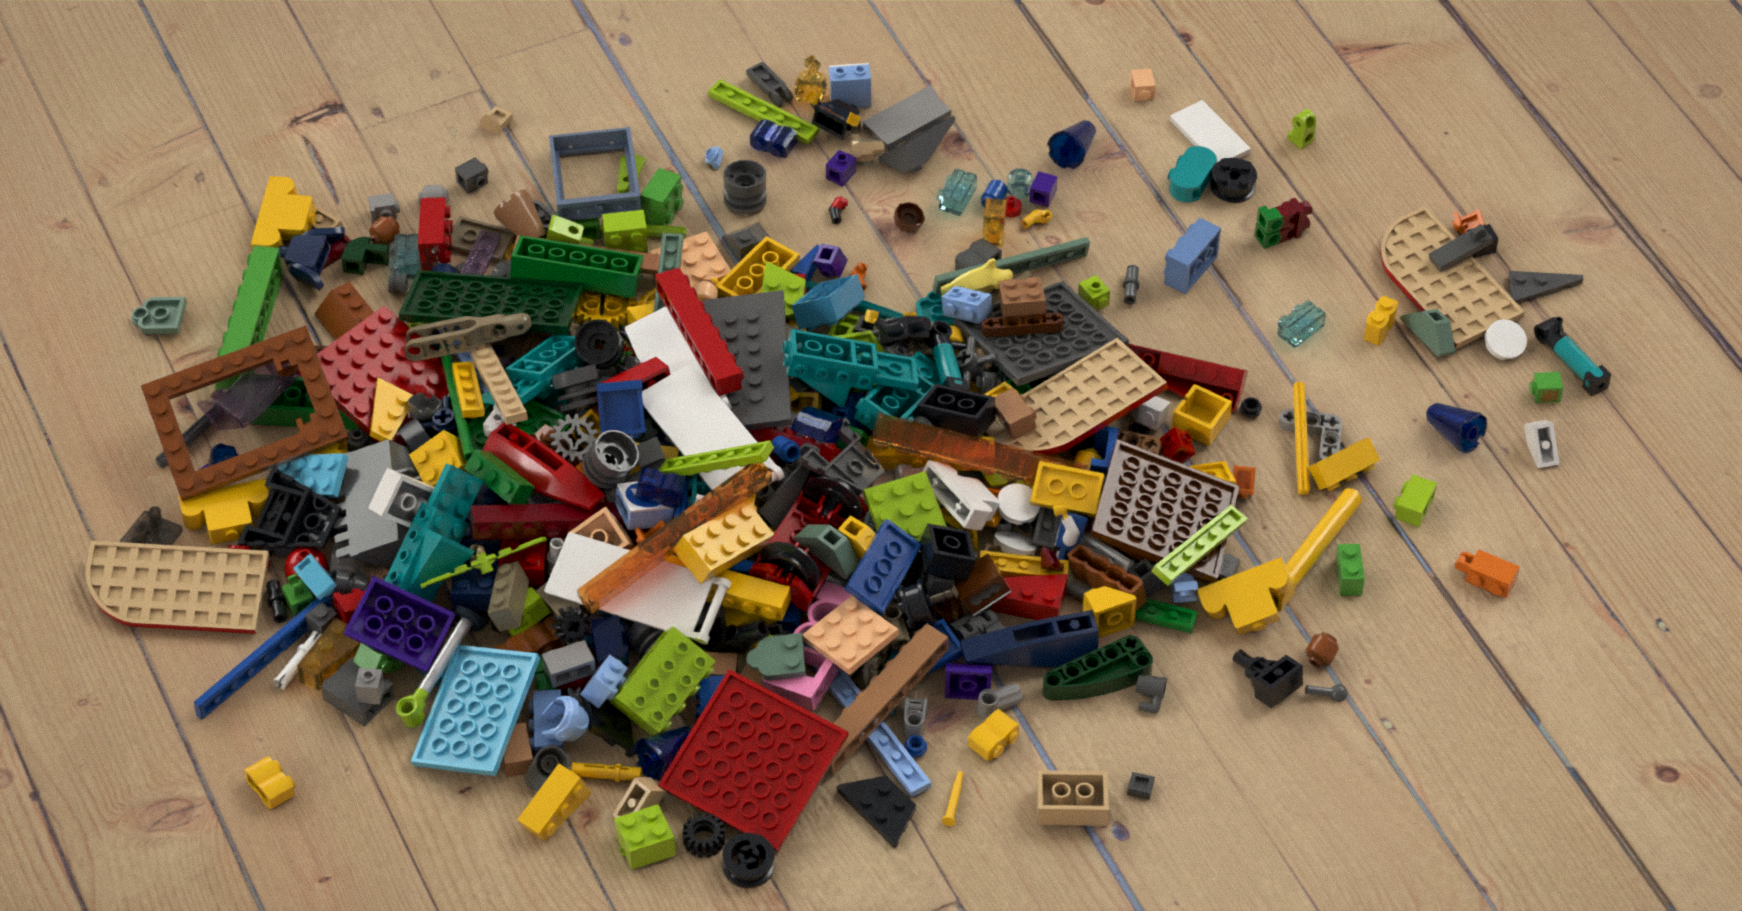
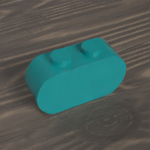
M1193 146L1187 148L1183 156L1180 155L1178 157L1175 168L1170 169L1167 177L1169 180V192L1173 198L1188 203L1199 200L1211 182L1212 170L1217 163V157L1212 150L1202 146Z

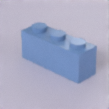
M561 689L533 691V700H529V713L534 714V719H529L530 733L534 732V737H530L531 751H535V755L543 747L551 744L557 745L563 750V741L546 739L542 735V731L556 728L562 721V714L558 715L554 720H548L542 716L543 711L556 698L561 696Z

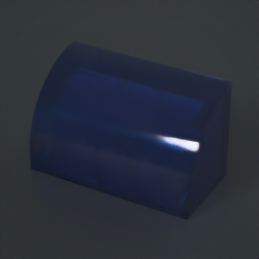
M808 406L796 415L791 430L821 442L837 444L844 418Z

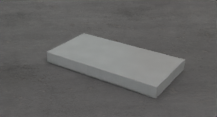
M926 87L863 121V128L876 140L883 141L884 147L888 150L951 115V109Z

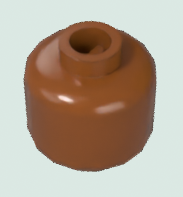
M390 216L379 217L369 228L371 242L373 244L390 246L400 235L398 222Z
M1325 632L1315 634L1305 650L1309 658L1308 661L1316 667H1321V665L1329 666L1339 651L1337 639Z

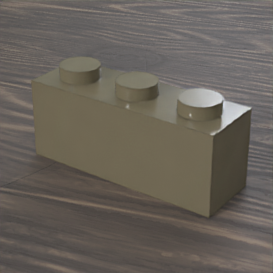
M518 561L503 564L497 568L488 615L499 632L520 627L530 579Z

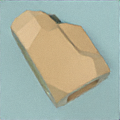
M852 140V156L856 157V162H870L874 157L880 156L884 150V143L880 140Z

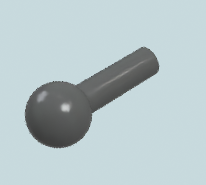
M1336 684L1332 688L1310 685L1305 687V694L1331 697L1332 700L1337 702L1344 701L1348 696L1346 687L1341 684Z

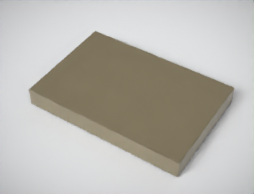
M460 216L453 227V232L449 234L452 235V248L448 250L498 264L505 259L507 251L517 236L507 228Z

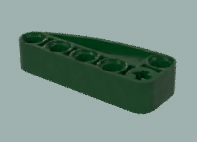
M1128 635L1045 673L1043 676L1042 694L1048 700L1060 701L1085 699L1113 693L1136 685L1139 675H1152L1153 657L1138 637Z

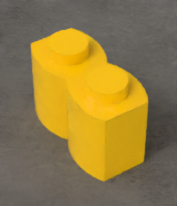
M1383 296L1376 302L1375 310L1367 316L1364 333L1365 341L1378 346L1385 340L1387 331L1395 324L1398 301Z
M997 709L984 723L977 726L970 733L967 746L987 761L998 758L1003 753L1004 747L1015 743L1018 739L1019 724L1000 709Z
M267 756L244 769L246 781L269 809H273L295 796V783L289 775L286 776L282 772V767L277 760L273 761Z

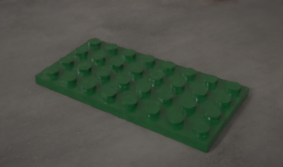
M418 270L400 309L399 321L429 324L464 316L486 317L496 314L506 316L526 313L530 316L532 322L531 327L527 331L535 333L548 332L557 335L568 334L584 292V283ZM496 325V326H495L496 329H504V328H505V327L502 326V325Z

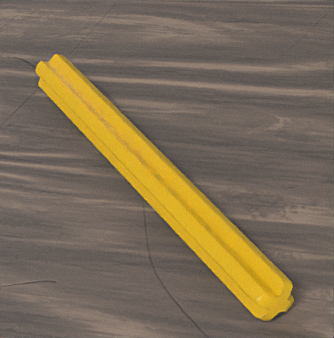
M1295 382L1293 384L1297 488L1298 494L1308 495L1310 481L1305 384L1303 382Z

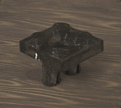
M152 506L148 511H143L120 542L172 545L183 530L181 525L162 518V511L159 507Z

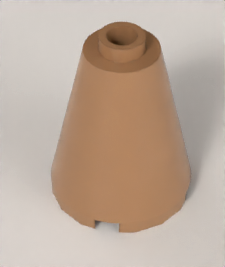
M525 189L511 194V200L507 203L503 200L493 213L496 219L516 236L547 238V232L531 196Z

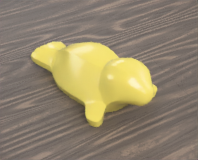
M992 258L983 266L968 271L952 282L942 286L941 296H944L954 286L988 293L993 289L999 290V281L1012 279L1013 273L1009 269L996 268V260Z

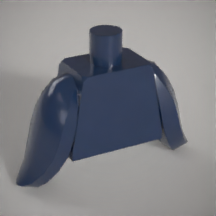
M345 227L311 229L302 235H295L289 247L280 245V258H285L289 273L297 281L320 291L324 286L320 275L330 253L331 245L339 242L345 236Z

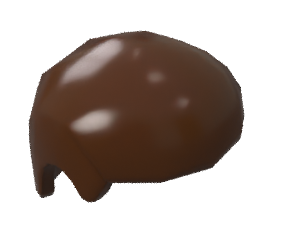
M911 202L900 203L895 209L893 217L895 225L901 231L907 233L917 231L922 227L925 220L923 210L917 204Z

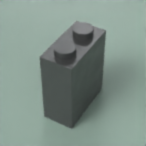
M351 657L346 663L341 664L331 677L323 682L321 686L323 700L365 727L395 698L393 683L383 677L384 689L380 705L357 703L355 683L358 670L361 667L353 663L354 658Z

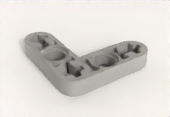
M1283 410L1279 419L1280 427L1284 430L1295 432L1294 410ZM1306 411L1307 420L1316 422L1315 425L1307 424V433L1321 435L1318 461L1326 458L1327 452H1331L1332 455L1340 451L1342 419L1334 414ZM1333 439L1336 441V443L1328 444L1325 442V440Z

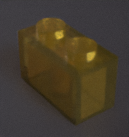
M986 198L983 238L995 246H1003L1007 200Z

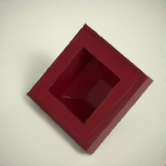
M1043 547L1041 549V569L1062 572L1064 567L1056 554Z

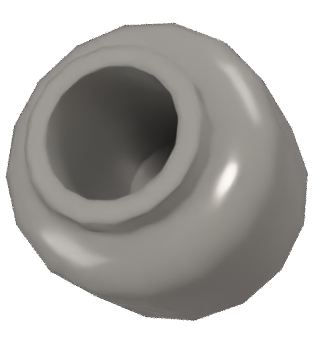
M425 185L423 192L418 194L419 205L421 198L446 197L448 206V190H445L442 185Z

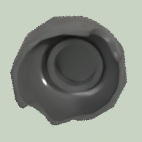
M418 393L408 399L410 414L413 418H417L418 421L433 420L434 413L439 409H443L442 401L436 398L435 395H432L429 399L423 393Z

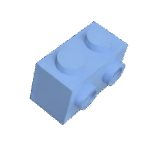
M954 286L942 296L943 316L980 324L993 313L992 298L989 293Z
M609 654L580 695L599 708L606 699L611 701L619 687L626 679L623 675L628 668L620 660L615 659Z

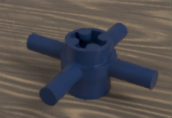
M449 396L442 398L443 409H439L434 413L433 421L420 423L425 431L434 430L439 434L445 430L457 437L459 436L454 413L450 410L451 399ZM466 418L467 424H469L473 418Z

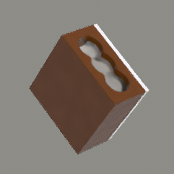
M988 553L976 561L967 580L954 579V585L962 601L973 616L1011 593L1000 569Z

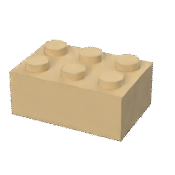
M1038 770L1037 825H1108V771Z

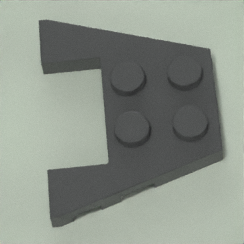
M845 417L831 431L847 445L837 457L829 463L811 448L801 457L798 463L822 477L836 478L845 482L854 490L857 496H860L863 490L875 482L885 470L870 449L864 448L859 441L861 437L857 432L853 433L849 427L850 422Z

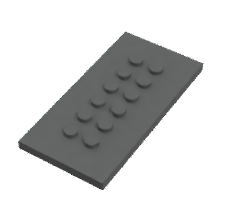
M779 290L702 300L706 314L709 313L711 315L713 326L718 327L721 340L726 341L728 352L730 354L733 353L737 367H741L744 374L742 389L726 394L732 406L730 410L747 430L792 425L790 379L787 376L786 366H783L785 354L782 353L784 340L787 341L784 291Z

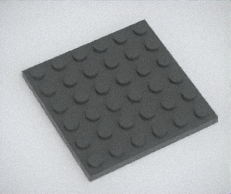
M1063 281L1043 288L1046 299V313H1060L1064 316V329L1059 332L986 337L982 334L981 323L977 324L956 318L953 319L954 326L961 329L962 334L967 339L970 336L976 338L975 346L982 349L984 355L998 354L999 361L993 363L1017 386L1026 385L1029 382L1061 372L1116 338L1129 348V340ZM1000 304L992 305L993 313L987 318L1002 317Z

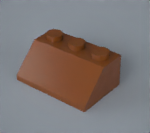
M349 281L329 292L316 310L315 317L334 341H336L373 314L374 311Z

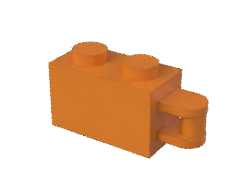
M1480 549L1476 555L1465 551L1462 552L1455 562V568L1467 574L1466 582L1504 598H1507L1516 583L1520 568L1516 564Z

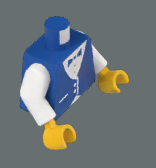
M1060 502L1053 504L1055 517L1061 515L1054 546H1058L1056 552L1058 559L1068 560L1067 554L1081 542L1088 518L1067 512L1064 503Z

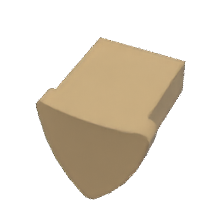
M495 106L481 118L480 125L492 133L500 134L513 120L512 113Z

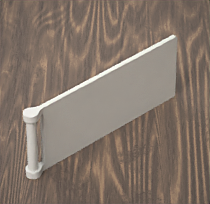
M666 306L625 327L636 356L641 362L657 357L669 366L670 374L691 363L711 386ZM726 394L719 396L728 408L732 409Z
M691 363L642 391L643 407L683 456L757 443ZM770 457L761 464L753 463L744 467L736 466L726 470L719 469L709 473H698L727 511L772 482L785 478L781 468ZM769 469L772 473L732 497L726 496Z
M569 532L544 592L554 597L663 631L674 626L687 638L706 645L710 638L708 636L725 592L730 589L732 582L726 578L714 576L700 584L686 567ZM713 584L717 585V591L700 632H694Z

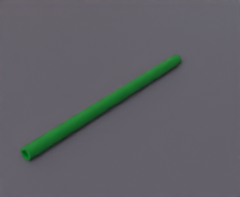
M452 355L441 356L465 461H468L474 449L467 419L462 418L452 373Z

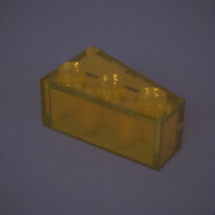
M334 618L299 662L297 668L301 683L319 691L323 682L331 677L341 664L346 663L351 657L355 658L360 642L343 635L348 625L347 623Z

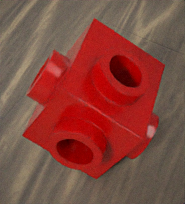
M1174 427L1159 438L1165 458L1183 464L1195 455L1192 445L1193 440L1187 431Z

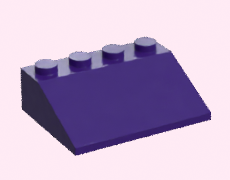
M373 576L343 635L427 673L454 624L456 613Z

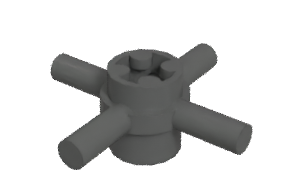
M972 336L968 337L966 349L956 355L962 379L967 380L969 387L970 381H976V377H981L982 371L985 372L984 364L999 361L997 353L981 357L974 353L976 338Z

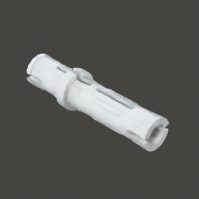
M313 631L306 642L299 645L297 653L273 680L277 687L282 684L280 689H286L287 685L304 664L314 657V652L325 641L322 634L316 637L318 632Z

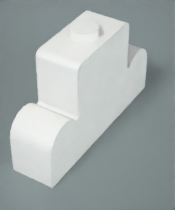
M928 460L922 472L926 471L935 497L964 528L982 530L985 523L992 519L1000 501L980 480L958 476L957 471L953 467L945 463Z

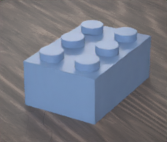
M1202 218L1191 224L1187 233L1178 239L1176 246L1173 249H1169L1166 253L1164 284L1187 294L1218 257L1221 228Z

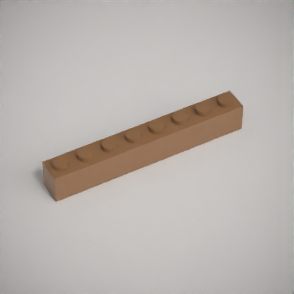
M926 623L922 629H918L915 632L912 640L907 645L905 644L900 648L898 655L886 663L884 670L878 676L876 675L872 678L869 686L857 694L855 701L849 707H845L842 710L840 717L833 724L848 731L849 735L827 770L834 775L947 653L949 641L946 635Z

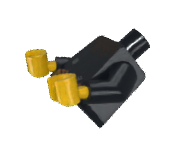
M810 89L805 99L810 102L815 111L811 124L841 140H845L851 133H860V111L855 105H848L838 99L821 103L819 100L820 95Z
M866 310L864 320L873 323L879 330L881 345H893L897 342L900 346H912L928 339L930 336L931 321L927 317L916 316L915 312H904L903 317L884 321L882 318H878V311Z

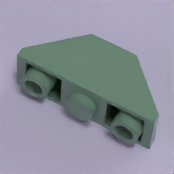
M1438 309L1401 315L1400 319L1435 355L1442 357L1455 353L1451 323Z
M808 524L793 539L800 543L799 545L803 548H810L809 552L844 579H847L859 564L848 538L831 525Z

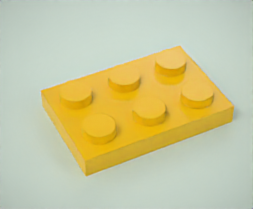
M1039 461L1030 505L1053 509V504L1062 502L1067 512L1095 517L1105 474Z

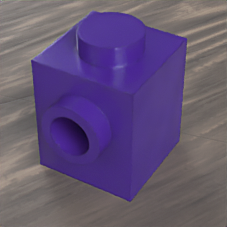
M838 150L826 164V179L842 187L856 173V157L841 150Z
M1038 171L1030 187L1029 202L1049 207L1057 191L1058 177Z
M821 244L813 261L823 276L840 278L848 259L840 247Z

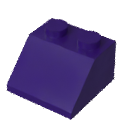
M946 663L945 698L978 700L982 690L991 689L992 665Z

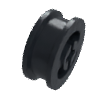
M742 833L732 837L725 844L722 853V869L725 877L732 884L742 888H755L763 885L771 878L774 871V849L766 838L755 833ZM737 854H738V865L734 864V862L732 861V859H733ZM759 856L764 859V863L759 866Z

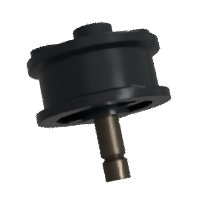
M922 578L917 579L916 584L907 587L900 585L896 591L900 600L898 602L902 615L906 614L908 617L906 621L910 632H916L921 627H924L926 623L933 626L938 625L934 604L954 598L951 589L930 596Z

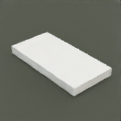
M1203 100L1170 115L1169 121L1194 146H1202L1212 150L1217 157V162L1222 158H1242L1251 152V148Z

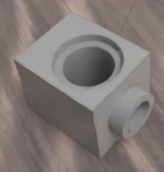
M359 668L355 683L357 703L380 705L384 689L382 670Z

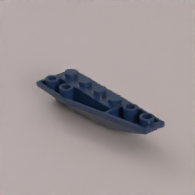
M1089 610L1003 628L960 640L959 643L965 663L1055 669L1098 649L1099 631L1093 611Z

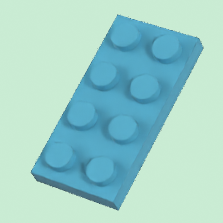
M343 453L306 455L277 466V468L325 498H338L349 456Z

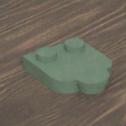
M149 298L144 301L142 307H138L132 312V323L135 326H139L144 334H179L187 305L186 298Z
M802 633L761 639L757 648L747 654V664L752 669L759 670L761 677L768 681L806 676Z

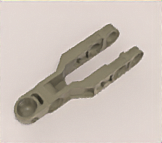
M526 313L506 316L496 314L486 317L464 316L414 326L406 333L405 356L410 361H420L470 351L485 343L500 341L506 337L525 333L532 325L531 318ZM456 325H458L459 328H462L458 331L454 330ZM496 325H502V326H504L505 328L499 330V329H496L495 326H496ZM433 329H440L443 334L431 335V331ZM412 333H419L422 338L411 340L410 335ZM458 340L461 342L459 346H456V344L453 343V341ZM432 344H441L442 348L438 351L430 348ZM411 346L419 347L421 351L417 355H412L408 349Z

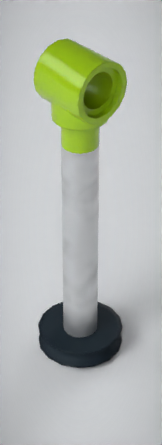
M463 606L455 607L456 611L453 613H456L455 620L458 623L414 694L404 697L397 702L396 712L405 726L414 728L423 722L425 718L423 710L426 707L424 702L469 630L481 631V626H484L485 622L474 611Z

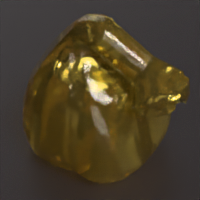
M811 55L804 61L805 67L808 70L801 71L795 81V98L801 103H810L805 99L810 89L820 95V102L824 100L826 95L827 79L823 73L818 71L821 63L816 60L815 55Z

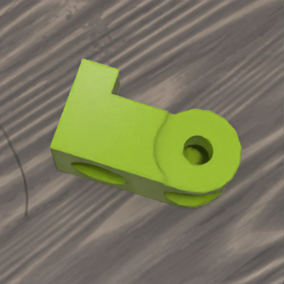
M1305 109L1292 118L1294 127L1287 136V139L1300 149L1305 148L1315 140L1316 117L1311 110Z

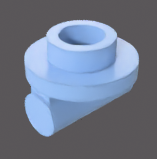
M718 146L710 147L705 153V162L711 164L714 169H719L724 151Z

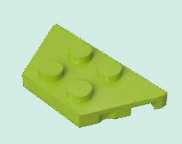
M766 262L761 293L783 290L786 320L795 319L791 305L804 296L806 280L772 263Z

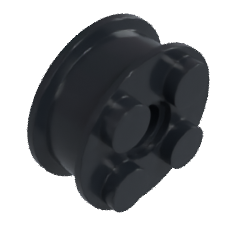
M1222 158L1213 167L1210 183L1211 190L1217 198L1225 202H1244L1250 199L1255 192L1257 171L1249 161L1240 158Z

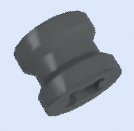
M390 272L388 280L389 293L400 291L402 294H407V273L397 275L395 272Z

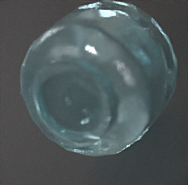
M1022 168L1010 171L1007 175L1008 194L1018 199L1028 197L1033 183L1032 173Z

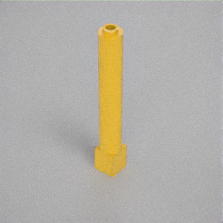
M1350 488L1343 490L1285 564L1291 580V588L1284 595L1272 594L1277 610L1282 611L1295 594L1297 585L1360 506L1362 498L1357 490Z

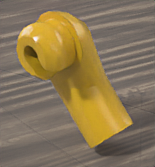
M1034 210L1021 220V224L1027 229L1034 223H1048L1052 218V213L1050 210Z

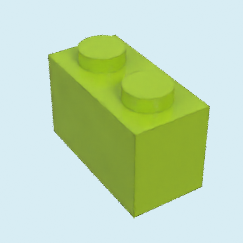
M1412 474L1409 482L1405 481L1403 484L1402 496H1397L1393 508L1396 509L1395 519L1420 527L1435 497L1437 483Z

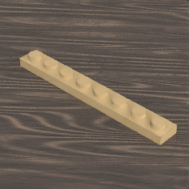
M485 343L470 350L469 354L506 425L528 420L527 411L491 344Z

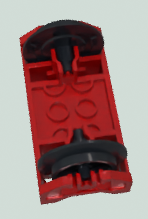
M810 477L799 497L775 531L774 536L762 549L760 556L752 565L748 576L789 586L793 604L807 612L816 600V596L825 584L832 569L809 552L810 548L807 547L805 549L799 545L800 543L794 541V537L808 524L831 525L838 530L850 515L863 523L869 510L868 506L845 482L831 477Z

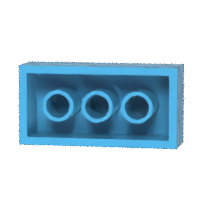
M858 274L820 282L791 305L798 329L807 328V331L819 328L821 324L832 326L839 323L838 320L845 318V314L853 311L852 308L859 306L865 295Z

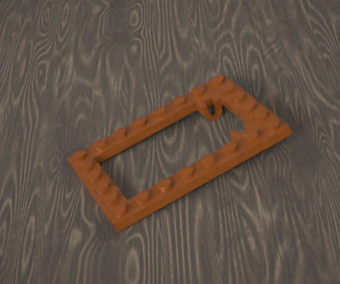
M306 325L140 385L182 501L272 469L273 466H280L349 440ZM272 362L277 374L282 377L293 375L296 373L297 368H299L315 413L309 414L311 420L303 423L301 418L296 419V425L299 430L298 434L195 471L170 403L171 399ZM290 363V365L287 366V367H282V366H281V365Z

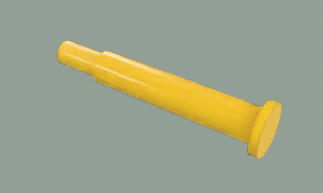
M961 771L957 772L946 814L942 817V823L946 826H954L956 823L954 817L964 773Z

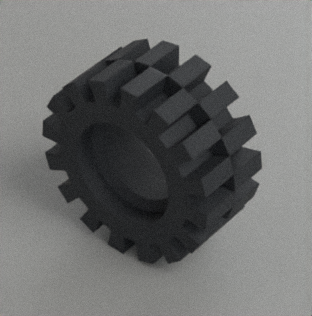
M704 812L699 817L697 813L694 814V819L689 817L687 823H684L683 844L687 852L691 850V855L695 856L698 853V858H702V855L706 854V858H709L710 853H713L715 856L718 854L717 849L719 851L723 849V845H725V828L718 816L714 819V814L710 813L709 817H706V812ZM700 831H708L713 836L702 840L696 838L695 834Z

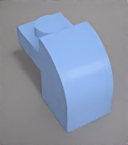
M1184 573L1170 584L1173 603L1196 601L1195 592L1198 590L1197 581H1194L1193 575Z

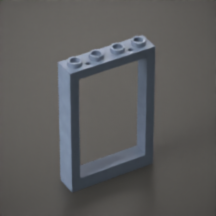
M630 127L549 136L559 217L573 221L601 218L602 214L641 210ZM624 149L630 192L564 199L559 156Z

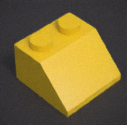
M1106 586L1091 589L1084 593L1083 612L1093 611L1099 631L1098 639L1134 626L1137 600L1135 595Z

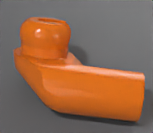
M860 262L853 268L850 276L858 274L864 291L867 285L863 278L868 267L865 263Z

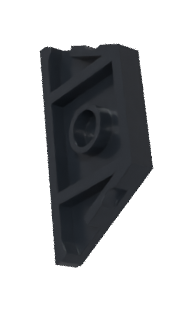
M583 697L584 708L589 717V732L602 738L612 747L615 744L626 750L624 755L631 758L636 751L629 718L613 706L608 699L597 708Z
M887 776L849 782L837 786V793L895 849L899 844L902 833L908 827V821L912 819L916 811V804Z

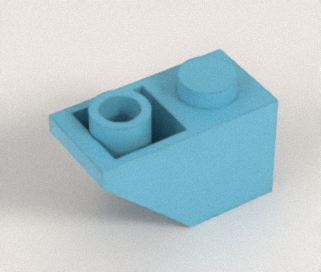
M311 553L294 567L298 576L319 600L323 597H328L334 591V587L337 586L326 569Z

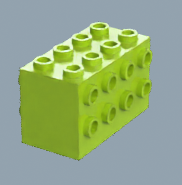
M672 626L664 630L609 702L650 736L664 733L672 724V721H670L671 717H674L676 714L678 715L686 706V703H684L685 699L694 696L699 690L700 685L698 683L700 680L707 679L715 668L712 665L715 663V660Z

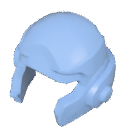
M560 696L543 711L542 716L548 720H554L560 714L564 715L556 728L542 731V735L546 739L572 742L581 738L587 731L589 725L588 714L574 697Z

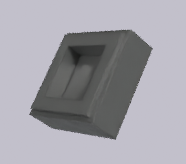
M1132 772L1127 795L1150 800L1155 777Z

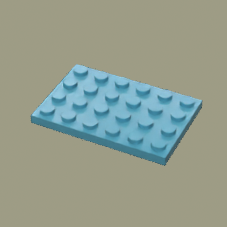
M460 645L448 664L410 761L413 766L496 776L539 664L540 657L538 653Z

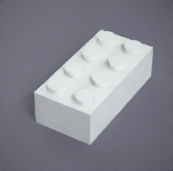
M387 467L368 508L382 517L410 528L421 502L427 504L435 487Z

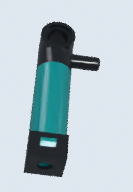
M1552 317L1534 327V334L1541 344L1547 343L1583 381L1582 387L1591 397L1608 389L1611 373L1603 365L1597 366L1564 332L1562 317Z
M937 320L930 328V336L925 340V343L932 350L941 385L970 391L967 380L961 377L954 350L962 351L966 349L967 345L966 343L951 341L950 336L953 333L951 326L944 321Z

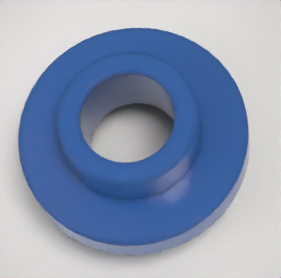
M913 735L905 741L904 748L911 757H921L927 751V743L921 736Z

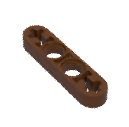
M1043 313L987 318L981 323L982 334L986 337H1002L1059 332L1064 329V316L1060 313Z

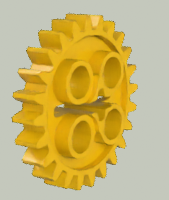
M594 291L583 292L574 316L577 323L583 322L584 324L593 319L604 320L618 329L619 324L625 326L626 321H628L627 308L637 304L636 297L623 298L619 295L607 294L605 295L604 315H600L602 294Z

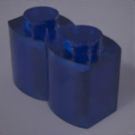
M765 119L760 120L750 134V146L758 151L770 152L773 156L786 158L797 143V131L787 126H779Z
M645 468L642 470L638 481L635 497L645 502H658L666 507L677 508L680 506L687 479L677 474H664L656 469Z

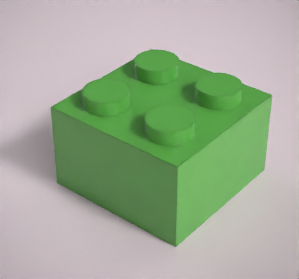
M658 168L640 195L641 210H644L646 224L665 226L672 224L675 214L682 209L684 204L681 175Z

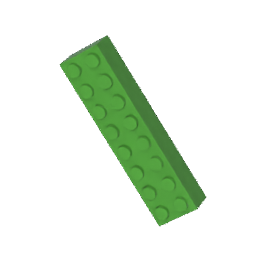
M254 246L252 254L248 255V267L243 270V283L238 286V299L233 302V315L228 318V331L223 334V347L219 348L218 357L264 341L283 279L279 248ZM255 369L215 383V390L218 391L219 398L221 399L226 394L233 396L234 401L245 402Z

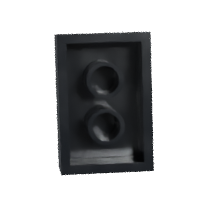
M935 384L917 405L918 417H926L935 427L936 432L978 441L996 419L995 397Z

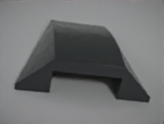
M273 466L264 485L270 491V495L255 527L246 524L237 544L239 546L324 548L342 508Z

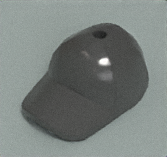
M551 744L543 747L535 755L525 775L528 787L538 792L558 764L568 769L570 766L568 754L557 745Z

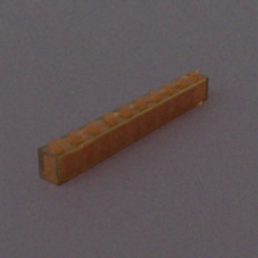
M879 412L877 413L871 434L872 442L879 448L888 449L889 446L896 448V451L899 453L909 454V452H912L923 459L929 460L932 457L939 459L938 461L943 464H960V467L966 470L980 469L986 475L1000 474L1002 478L1014 481L1015 478L1023 480L1024 484L1034 486L1039 461L1091 471L1089 465Z
M764 463L746 465L577 589V597L587 610L593 614L675 553L673 549L683 535L746 501L771 483V471Z

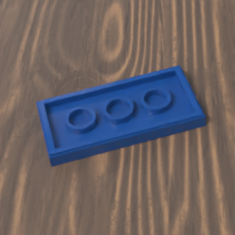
M885 519L844 590L881 616L888 607L922 544L890 520Z

